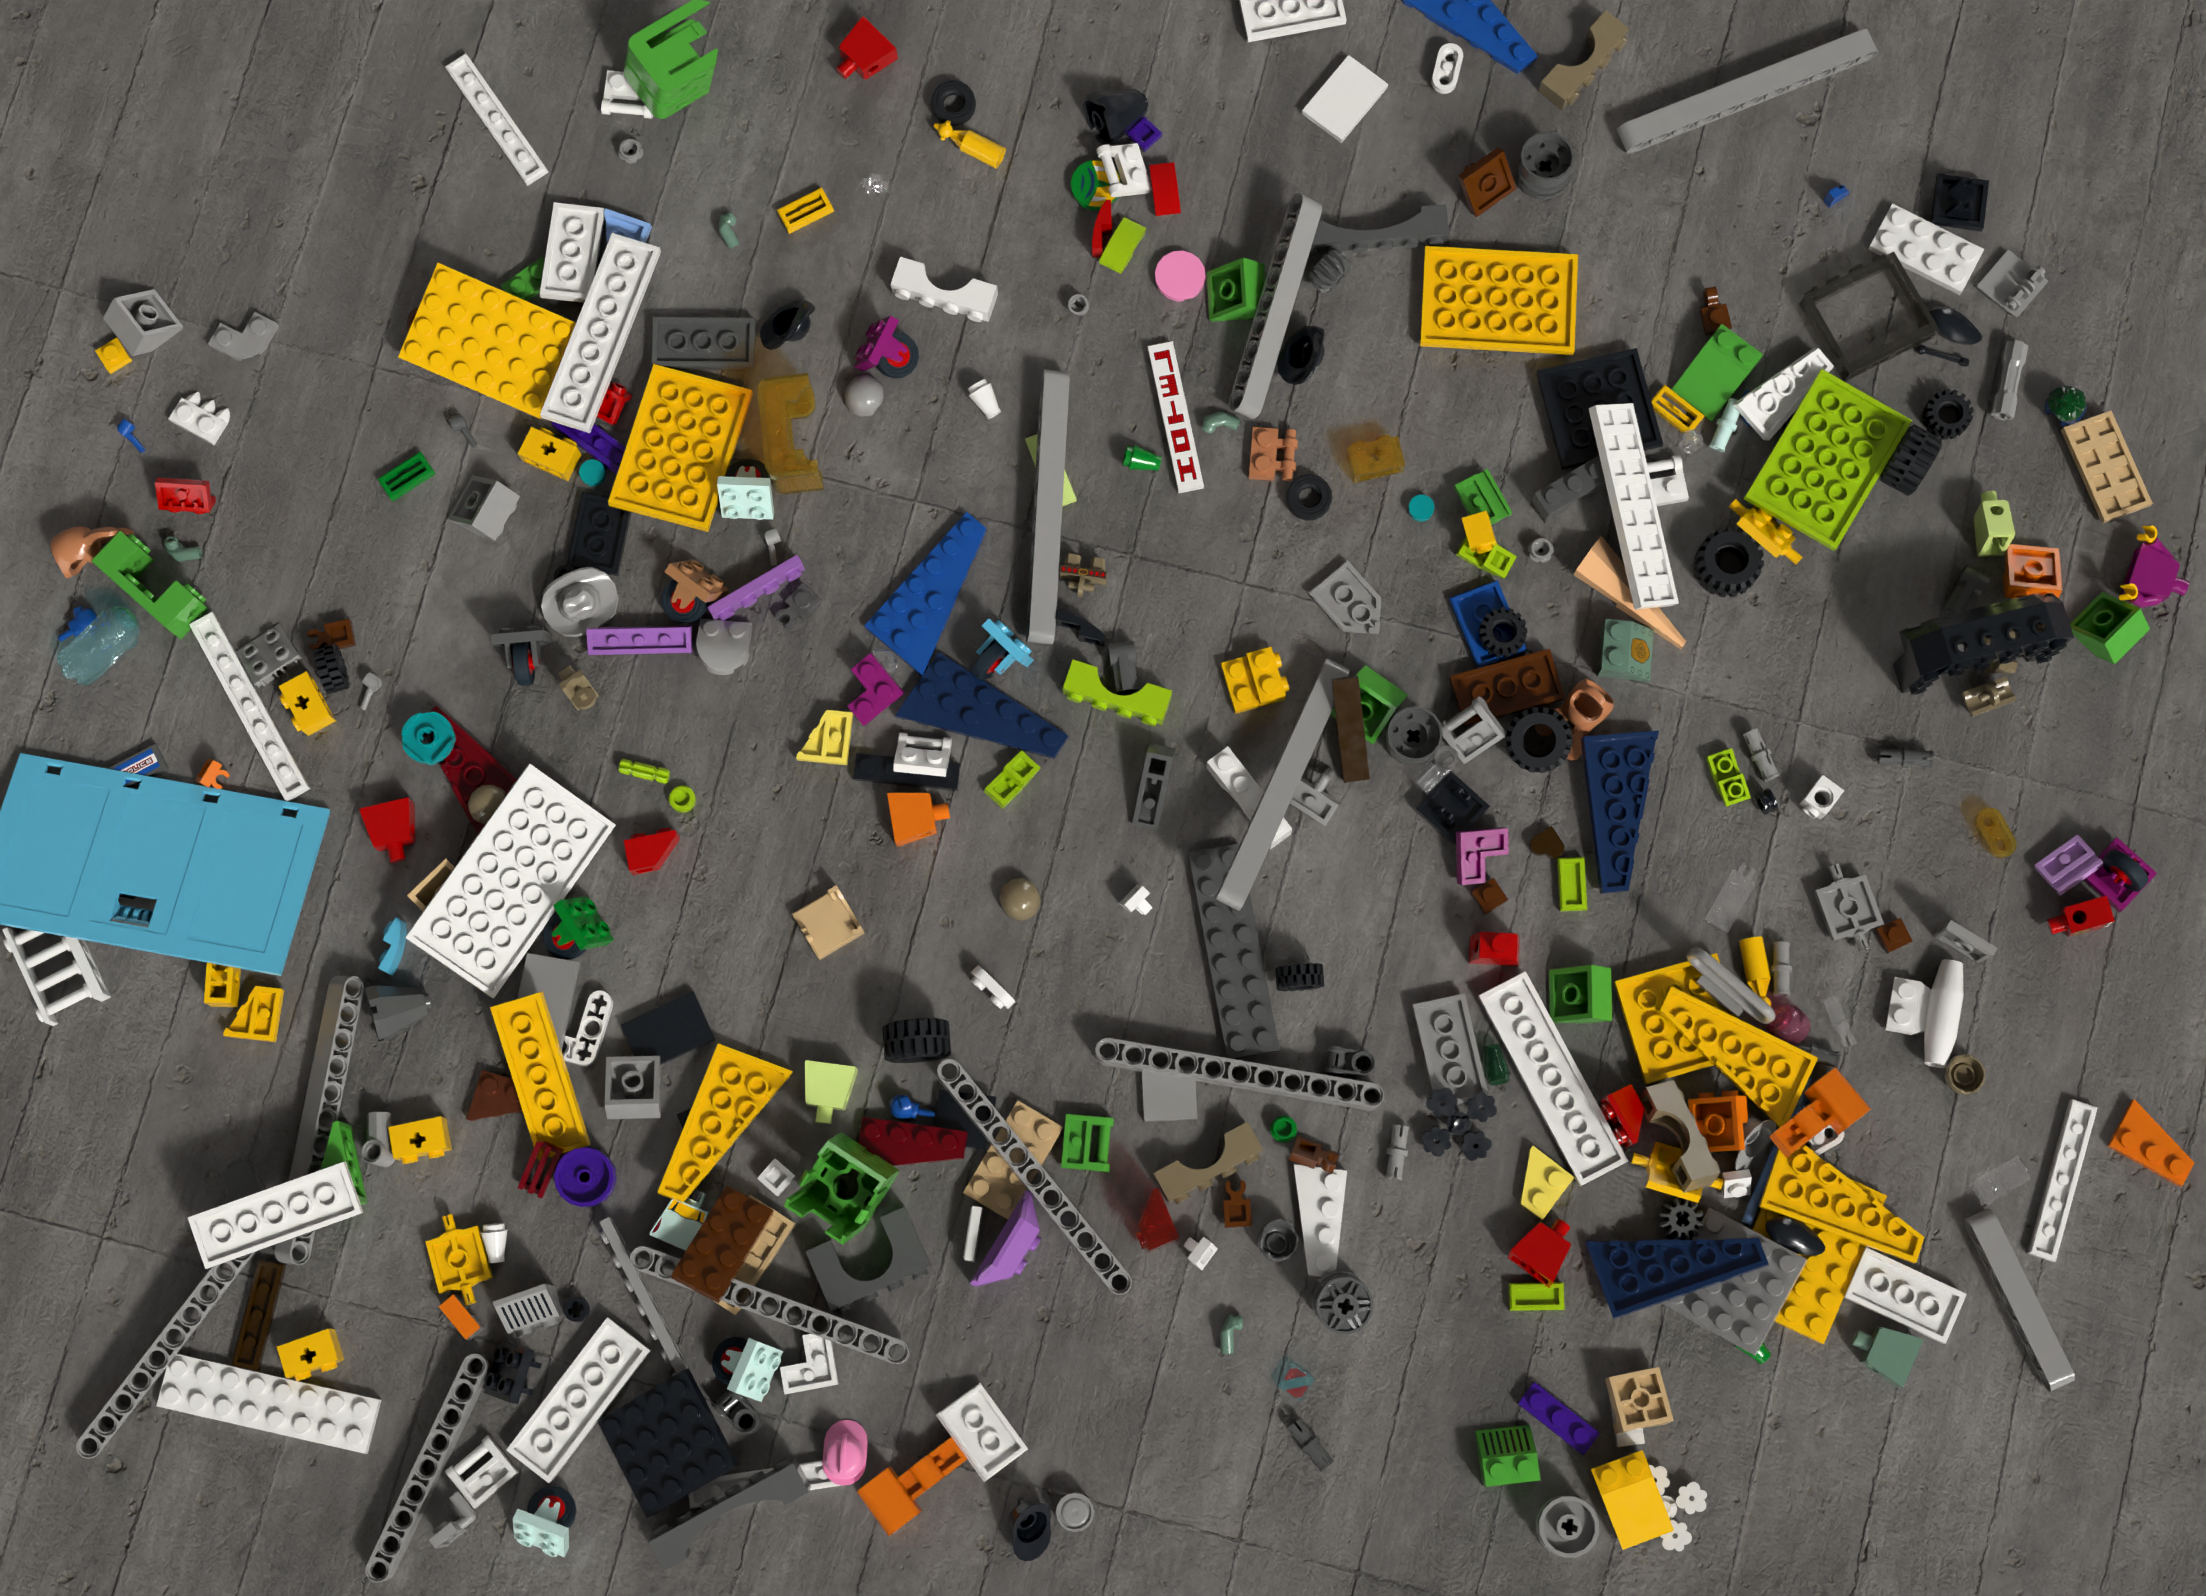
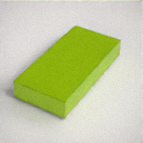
M1584 857L1558 858L1557 872L1560 912L1586 911L1587 894Z
M1542 1283L1508 1284L1509 1311L1565 1310L1564 1283H1553L1550 1288Z

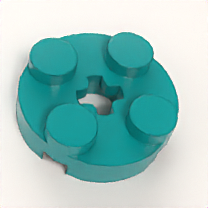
M436 712L415 714L407 720L402 728L401 735L404 751L410 758L421 764L435 765L444 760L451 753L456 741V734L451 723L444 716ZM425 732L427 734L434 732V741L432 743L423 744L424 738L422 735Z

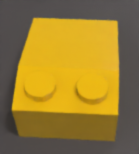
M1643 1450L1591 1469L1622 1550L1674 1531Z

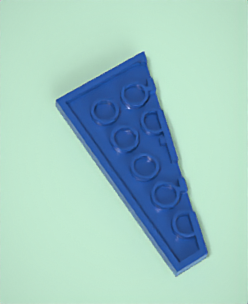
M1402 0L1406 6L1417 9L1425 14V17L1456 37L1460 36L1467 40L1472 47L1477 50L1479 48L1492 56L1493 60L1516 74L1537 60L1538 55L1491 0Z
M968 512L962 516L864 626L866 630L921 676L927 670L928 663L935 652L941 633L944 631L959 596L960 589L966 580L970 566L987 531L986 527Z

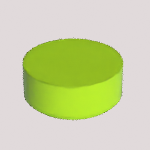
M684 785L677 786L669 794V803L675 811L686 813L695 806L696 796L691 788Z

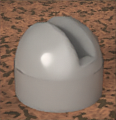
M1076 294L1070 298L1068 307L1074 315L1082 316L1089 310L1090 304L1085 296ZM1076 301H1079L1085 307L1083 311L1074 305Z

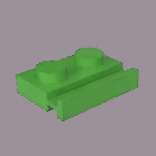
M1488 468L1454 485V490L1469 516L1487 511L1493 525L1501 521V519L1512 515L1509 505Z

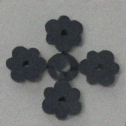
M1445 1087L1440 1091L1433 1090L1431 1092L1432 1097L1427 1100L1426 1106L1429 1110L1433 1111L1436 1117H1441L1442 1115L1448 1117V1129L1440 1130L1438 1126H1433L1430 1131H1425L1421 1136L1423 1143H1425L1423 1146L1424 1150L1432 1152L1436 1157H1440L1444 1154L1445 1150L1451 1147L1449 1141L1451 1133L1454 1135L1465 1134L1463 1137L1464 1142L1460 1147L1465 1152L1466 1158L1470 1161H1474L1478 1157L1485 1158L1487 1156L1486 1151L1492 1146L1491 1140L1486 1138L1482 1131H1478L1475 1134L1474 1132H1468L1471 1126L1470 1119L1486 1122L1488 1117L1496 1115L1495 1099L1492 1096H1487L1482 1091L1475 1093L1474 1099L1471 1098L1467 1101L1469 1109L1466 1115L1463 1112H1455L1454 1106L1457 1105L1458 1100L1453 1096L1450 1088Z

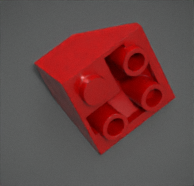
M1632 1084L1599 1101L1602 1105L1599 1107L1606 1121L1610 1120L1614 1128L1613 1134L1619 1145L1623 1144L1625 1149L1638 1142L1644 1106Z

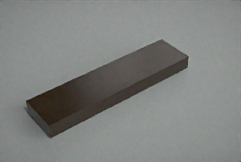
M1358 676L1331 679L1343 782L1369 780Z
M258 1259L231 1366L260 1371L286 1265Z

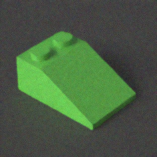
M1721 324L1672 388V391L1712 422L1726 405L1729 398L1734 395L1758 365L1763 354Z
M335 1121L332 1124L321 1170L346 1161L360 1204H367L352 1126L341 1121Z

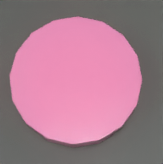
M1173 251L1163 256L1155 270V282L1160 293L1173 301L1180 302L1196 297L1203 289L1205 283V268L1200 259L1190 252Z

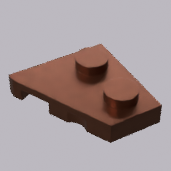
M482 1070L466 1120L477 1121L478 1119L523 1112L513 1079Z

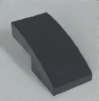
M1058 609L1056 617L1057 626L1079 630V641L1105 647L1106 637L1097 627L1075 614Z

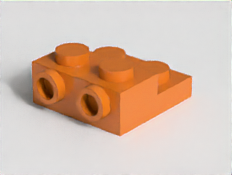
M2009 545L2005 552L2004 598L2014 599L2030 594L2045 595L2047 593H2053L2059 598L2062 592L2059 548Z
M1722 1091V1097H1715L1714 1092L1698 1093V1099H1688L1689 1111L1693 1113L1696 1125L1701 1135L1705 1137L1710 1152L1745 1150L1743 1123H1748L1746 1096H1738V1091Z

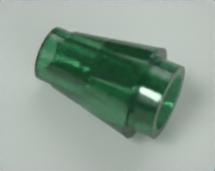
M1493 1044L1484 1047L1485 1079L1488 1080V1085L1497 1086L1508 1083L1511 1072L1500 1045Z

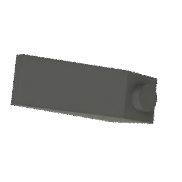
M1150 743L1132 821L1133 826L1158 830L1176 748Z

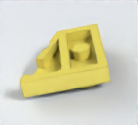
M826 710L820 719V723L812 731L802 750L798 752L797 761L847 765L853 712Z
M1532 1146L1529 1149L1520 1205L1542 1221L1574 1179V1176L1536 1147Z

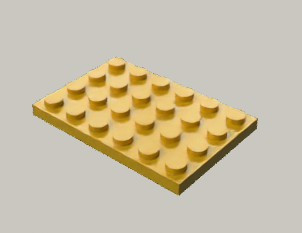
M1425 246L1420 346L1573 355L1575 352L1578 254Z
M437 263L398 357L542 419L540 413L576 322Z
M653 364L608 500L609 506L709 532L719 501L718 476L725 477L730 466L753 395L752 390Z
M1850 1179L1870 1197L1876 1199L1882 1205L1884 1204L1887 1195ZM1760 1208L1751 1230L1772 1240L1765 1229V1224L1773 1217L1782 1215ZM1805 1224L1823 1241L1825 1251L1819 1255L1798 1254L1806 1258L1807 1263L1774 1322L1820 1344H1824L1865 1249V1245Z

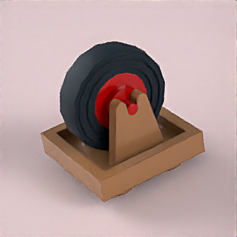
M696 560L670 563L665 570V573L672 577L673 580L664 588L662 605L665 613L671 619L679 623H691L698 620L706 612L708 602L724 598L729 589L723 585L724 581L705 572L703 570L704 566Z

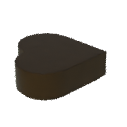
M1552 826L1534 836L1529 844L1530 851L1536 856L1546 855L1550 859H1557L1564 852V844Z

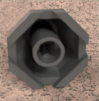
M379 985L365 988L378 1042L387 1041L428 1016L427 1009L432 1008L429 994H423L421 988Z

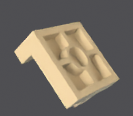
M837 885L827 890L828 893L792 913L819 960L865 934Z
M1659 1367L1605 1379L1616 1423L1612 1424L1615 1435L1652 1426H1661L1674 1421Z

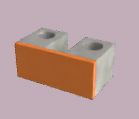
M453 1294L439 1306L465 1340H472L485 1329L475 1315H470L466 1310L468 1306H465L464 1301L459 1295Z

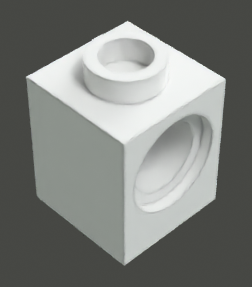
M1822 775L1799 805L1803 807V811L1808 816L1821 820L1827 815L1844 790ZM1815 794L1823 795L1826 799V804L1819 805L1816 803Z

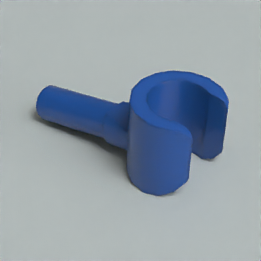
M123 419L117 426L118 432L131 441L140 453H143L146 449L131 434L136 427Z

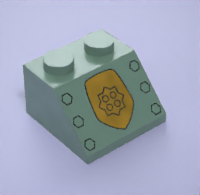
M1605 619L1601 626L1597 677L1649 682L1654 630L1632 621Z

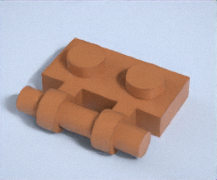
M1253 427L1249 479L1274 481L1275 471L1283 472V481L1293 480V472L1296 471L1294 454L1298 448L1296 430L1287 429L1285 439H1278V429ZM1277 449L1284 450V461H1276Z

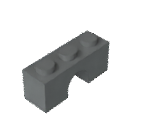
M1598 455L1534 493L1531 503L1544 523L1565 512L1579 498L1585 495L1590 497L1606 487L1600 456Z

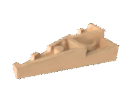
M1600 536L1576 569L1574 576L1615 602L1617 608L1647 628L1654 630L1656 634L1679 649H1682L1686 640L1659 607L1634 610L1624 563L1605 539Z

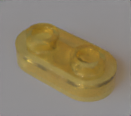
M1995 808L1981 810L1975 816L1974 824L1990 854L2000 859L2013 854L2017 845L2016 839L2002 814ZM1984 818L1990 819V827L1984 824ZM1998 841L2004 844V850H2000L1997 847Z

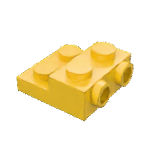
M1272 647L1246 653L1244 657L1221 663L1235 714L1286 699L1285 692L1289 691L1288 682L1285 676L1280 677L1278 670L1279 667H1282L1280 655L1278 652L1273 653Z

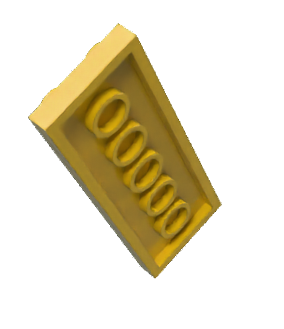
M543 991L490 1007L533 1146L535 1147L538 1139L564 1149L562 1153L589 1146L591 1143ZM541 1147V1150L537 1157L538 1160H541L543 1153L545 1151V1148ZM551 1151L549 1157L554 1156L555 1153Z

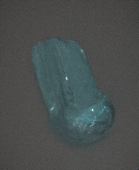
M114 606L102 611L83 632L59 653L57 660L58 665H63L62 675L66 679L77 678V684H83L84 686L96 681L126 650H130L137 645L140 633V624L137 616L123 606Z

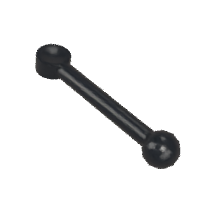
M1919 345L1916 349L1920 355L1929 354L1956 362L1964 367L1969 365L1970 360L1967 358H1958L1930 350L1925 345Z

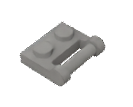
M1481 697L1474 699L1472 705L1450 720L1441 722L1444 739L1463 764H1466L1507 735L1506 731L1488 709L1485 700ZM1478 713L1482 720L1456 736L1453 730Z

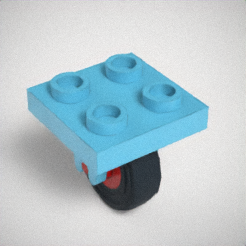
M988 619L982 627L991 636L976 651L979 658L972 666L971 672L978 680L982 681L995 672L1001 675L1016 660L1025 667H1028L1034 661L1029 655L1032 651L1018 638L1013 640L1011 636L1014 633L1000 620L994 622Z

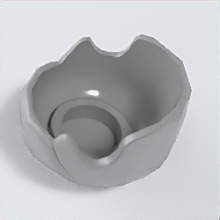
M870 375L855 377L849 382L845 391L846 407L851 413L860 417L873 415L882 404L884 398L883 386L878 379Z

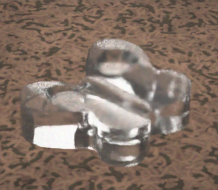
M871 174L870 178L860 179V187H865L866 193L889 192V183L883 181L881 175Z

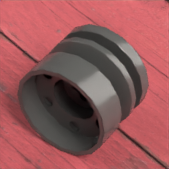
M1543 132L1535 134L1526 141L1522 148L1517 171L1518 185L1524 193L1540 200L1553 199L1563 193L1568 186L1575 157L1573 147L1568 140L1557 133Z
M1418 706L1404 708L1395 714L1386 727L1384 736L1386 749L1391 757L1399 763L1410 766L1422 764L1429 760L1440 747L1443 737L1442 726L1436 715L1426 708ZM1407 732L1410 734L1416 732L1418 734L1416 738L1418 743L1415 741L1409 743L1406 740L1409 736Z
M1333 1270L1323 1274L1315 1282L1311 1291V1304L1314 1313L1329 1330L1335 1333L1351 1334L1361 1330L1369 1322L1373 1313V1299L1370 1291L1355 1274L1346 1270ZM1346 1299L1349 1302V1306H1344L1342 1310L1338 1303H1343Z

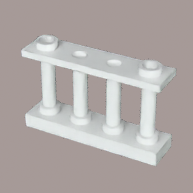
M8 927L2 929L5 938H3L4 945L10 953L13 952L37 1005L35 1012L41 1022L52 1026L57 1025L58 1022L54 1013L88 996L101 1002L111 997L85 940L64 936L62 941L28 957L22 944L44 932L25 930L17 934L15 930ZM66 950L72 951L75 958L72 961L73 964L38 980L33 969L34 966ZM77 973L83 975L86 983L83 984L82 988L49 1004L43 990Z

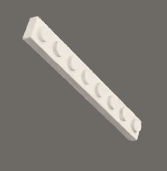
M210 612L189 624L283 798L286 801H290L308 791L310 787L216 615Z

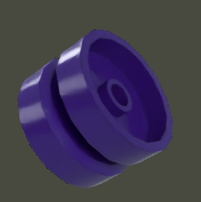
M588 1147L576 1148L566 1153L558 1162L554 1174L555 1187L560 1196L569 1204L579 1207L596 1206L607 1200L614 1191L617 1181L616 1168L612 1160L602 1151ZM583 1172L589 1173L590 1179L588 1182L584 1183L583 1178L580 1177Z

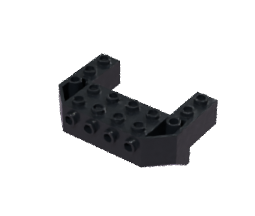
M2053 593L2045 595L2030 594L1922 622L1920 626L1899 631L1905 652L1897 659L1893 666L1902 694L1911 692V695H1917L1927 691L1926 688L1932 686V682L1938 680L1940 675L1949 674V677H1954L1965 673L1964 669L1974 667V670L1978 671L1990 667L1992 662L2000 661V664L2013 662L2016 660V656L2024 654L2027 662L2035 660L2037 664L2052 660V656L2060 653L2059 650L2067 647V643L2074 638L2064 604ZM2014 631L2016 639L2010 637L2009 632ZM1989 638L1990 645L1985 644L1983 639ZM1963 644L1964 651H1960L1958 645Z

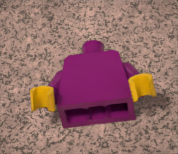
M2149 525L2142 526L2145 534L2137 535V539L2145 541V544L2142 543L2135 549L2124 584L2120 585L2122 590L2119 600H2127L2139 608L2158 605L2169 598L2171 592L2184 596L2190 583L2185 579L2176 577L2180 563L2174 560V556L2159 540L2156 527Z

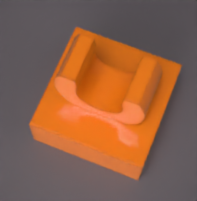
M208 758L195 781L208 788L211 785L216 789H222V786L216 783V777L223 775L228 778L230 775L227 771L220 769L222 767L220 763Z

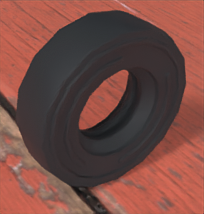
M951 80L943 82L932 94V112L941 123H945L948 120L951 122V126L963 125L971 119L975 112L976 100L974 93L968 85L961 81ZM948 96H959L963 100L961 109L955 112L948 111L944 107V101Z
M1304 474L1295 478L1286 492V504L1290 512L1297 518L1305 521L1316 520L1324 516L1332 502V491L1328 483L1320 476L1314 474ZM1306 488L1314 489L1319 495L1318 502L1313 506L1303 505L1299 500V494L1302 490Z

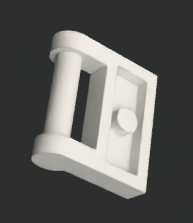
M607 70L604 98L601 104L602 114L644 115V118L652 119L653 115L645 104L636 105L613 102V99L642 100L626 80L623 72Z
M1138 143L1116 146L1106 144L1096 149L1106 171L1111 197L1147 194L1152 190ZM1112 157L1115 159L1122 184L1119 182Z
M1680 455L1671 456V459L1647 463L1649 473L1673 469V476L1650 479L1656 506L1688 501L1689 496Z
M899 733L893 771L946 777L952 738L933 739L908 736V733ZM911 747L929 748V749H938V750L916 749V748H911Z
M490 1435L485 1436L481 1440L482 1443L455 1466L451 1465L445 1470L448 1477L474 1509L519 1473ZM487 1452H490L493 1457L468 1479L464 1480L461 1474Z

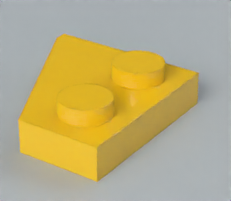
M255 986L248 996V1001L236 1013L237 1017L230 1027L224 1030L223 1036L276 1042L284 990Z

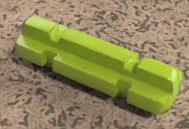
M621 759L618 771L622 774L630 775L631 773L634 777L651 781L656 779L657 782L666 784L670 777L668 769L661 767L657 769L656 766L640 762L633 763L627 759Z

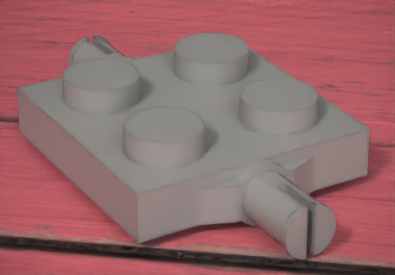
M1839 863L1829 866L1828 868L1834 882L1827 887L1815 890L1814 894L1831 941L1845 937H1854L1859 952L1868 950L1870 947L1865 933L1870 929L1884 925L1867 876L1865 874L1855 878H1844Z

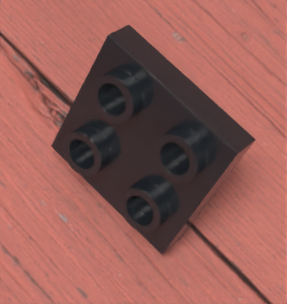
M1938 173L1935 182L1931 223L1938 226L1981 232L1984 229L1989 180Z
M1450 771L1415 811L1452 845H1455L1456 831L1469 830L1489 809L1490 805Z
M500 1340L498 1347L493 1353V1364L490 1373L485 1379L484 1393L510 1403L518 1404L521 1393L533 1395L534 1390L523 1387L529 1367L540 1369L542 1363L532 1361L533 1350Z

